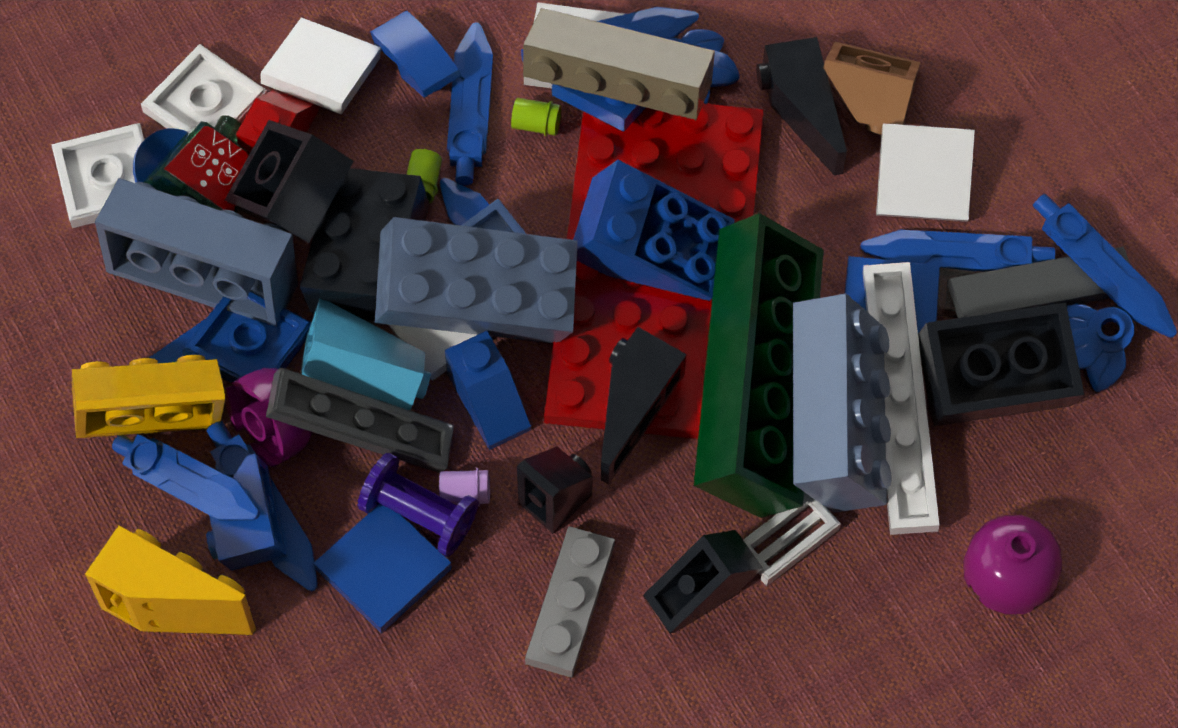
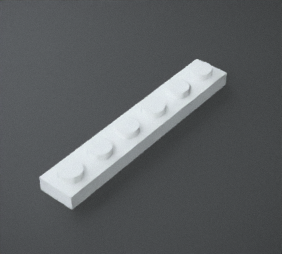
M910 262L863 265L866 310L886 328L889 336V350L887 353H884L885 371L890 382V394L885 398V415L889 420L891 428L890 441L886 443V461L890 466L892 477L891 486L886 488L890 535L938 532L940 524Z

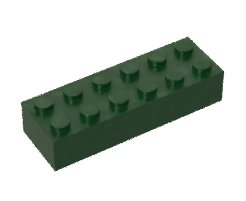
M758 213L719 229L693 486L755 516L764 518L803 506L804 491L793 484V303L820 298L824 250Z

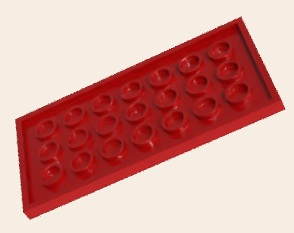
M703 103L697 120L645 108L624 132L583 111L567 239L573 240L592 178L616 160H620L735 219L734 223L753 216L764 109ZM576 261L573 333L560 342H553L544 423L605 430L612 370L609 358L617 343L622 338L629 340L637 327H640L687 354L684 377L644 434L698 439L712 299L710 301L609 277Z

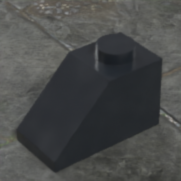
M558 446L526 458L517 465L518 504L554 534L592 496V471L576 454L568 456Z
M736 530L703 535L643 596L671 634L733 598L763 567Z

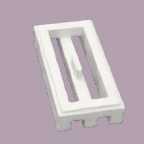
M804 493L802 507L777 513L743 539V541L763 567L759 574L761 575V581L768 586L840 529L841 523L825 506ZM808 506L814 510L762 552L756 553L755 547ZM821 520L825 522V524L771 566L766 564Z

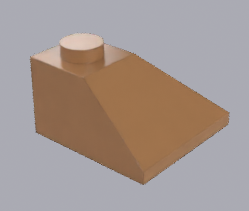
M834 42L826 57L824 70L855 120L866 124L867 130L882 135L883 123L904 125L921 62Z

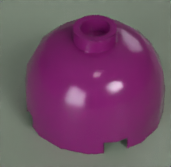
M262 368L232 382L231 384L233 385L226 388L225 401L231 423L236 432L245 428L247 434L254 441L253 443H248V445L252 446L255 453L267 465L274 467L292 458L304 449L311 439L313 432L266 417L273 377L278 369Z
M1002 515L987 521L971 538L963 560L964 579L968 587L971 585L973 591L980 596L979 601L987 608L1003 614H1026L1033 611L1036 606L1043 604L1054 594L1062 573L1061 548L1053 533L1039 521L1023 515Z

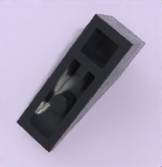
M814 37L765 45L763 63L756 65L760 90H767L771 107L833 175L843 174L847 149L828 76L824 70V61L818 38Z
M637 327L629 340L622 338L613 349L609 358L612 370L601 457V481L608 485L685 375L687 354L640 327Z

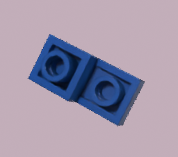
M407 10L370 31L374 45L381 47V51L397 64L401 78L424 98L433 92L439 91L445 85L461 76L458 67L443 47Z

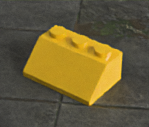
M186 355L178 358L177 362L158 363L153 358H140L129 362L127 366L112 367L107 362L96 361L81 365V369H72V395L76 438L207 429L212 424L218 421L221 422L225 393L217 359L205 360V357L202 355Z

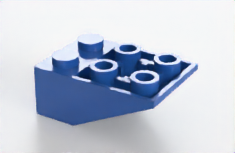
M616 160L591 180L573 240H577V261L609 277L710 301L713 297L719 229L733 224L735 219L620 160Z

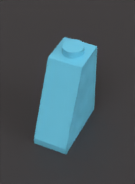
M319 299L306 337L301 374L411 411L415 397L424 398L430 381L431 372L424 370L425 352L333 303Z

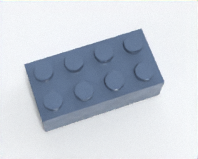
M118 178L95 220L107 273L213 308L216 307L224 296L231 299V302L226 307L227 311L277 327L280 321V313L283 308H287L298 285L292 233L286 232L275 224H261L245 219L231 210L225 209L220 211L199 204L188 196L177 197L158 191L153 186L144 182L133 183ZM252 292L265 300V307L247 298L249 293Z
M393 217L380 233L375 323L476 335L488 331L489 335L493 337L544 343L560 342L573 333L577 240Z
M846 293L793 303V484L833 513L887 505L886 488L891 486L892 481L890 466L886 461V443L890 441L891 428L889 420L885 415V398L890 394V382L885 371L884 353H887L889 350V336L886 328Z

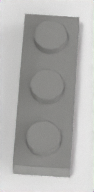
M568 526L526 653V665L573 677L613 553L615 539Z

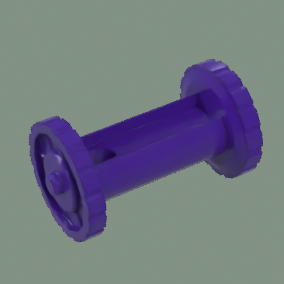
M385 453L373 466L362 486L358 498V508L368 514L379 503L439 535L438 552L447 557L451 556L458 549L470 530L478 510L479 501L468 495L458 505L451 503L397 474L399 467L398 457L391 453Z

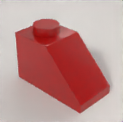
M273 89L254 100L236 133L238 146L250 155L268 120L307 133L320 106Z

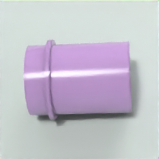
M476 468V470L440 471V497L457 505L465 496L470 495L479 501L478 506L480 504H489V470H479V468Z

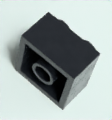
M268 120L224 201L263 224H275L286 232L292 233L293 237L309 243L313 235L323 226L326 211L336 193L345 186L348 179V171L354 161L312 134Z

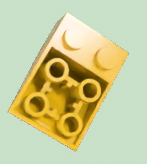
M118 525L85 573L101 609L140 631L252 635L256 630L250 606L244 594L245 590L240 584L224 575H220L218 579L202 571L203 567L198 561L185 553L178 552L176 556L160 548L161 543L155 537L141 529H136L132 533Z

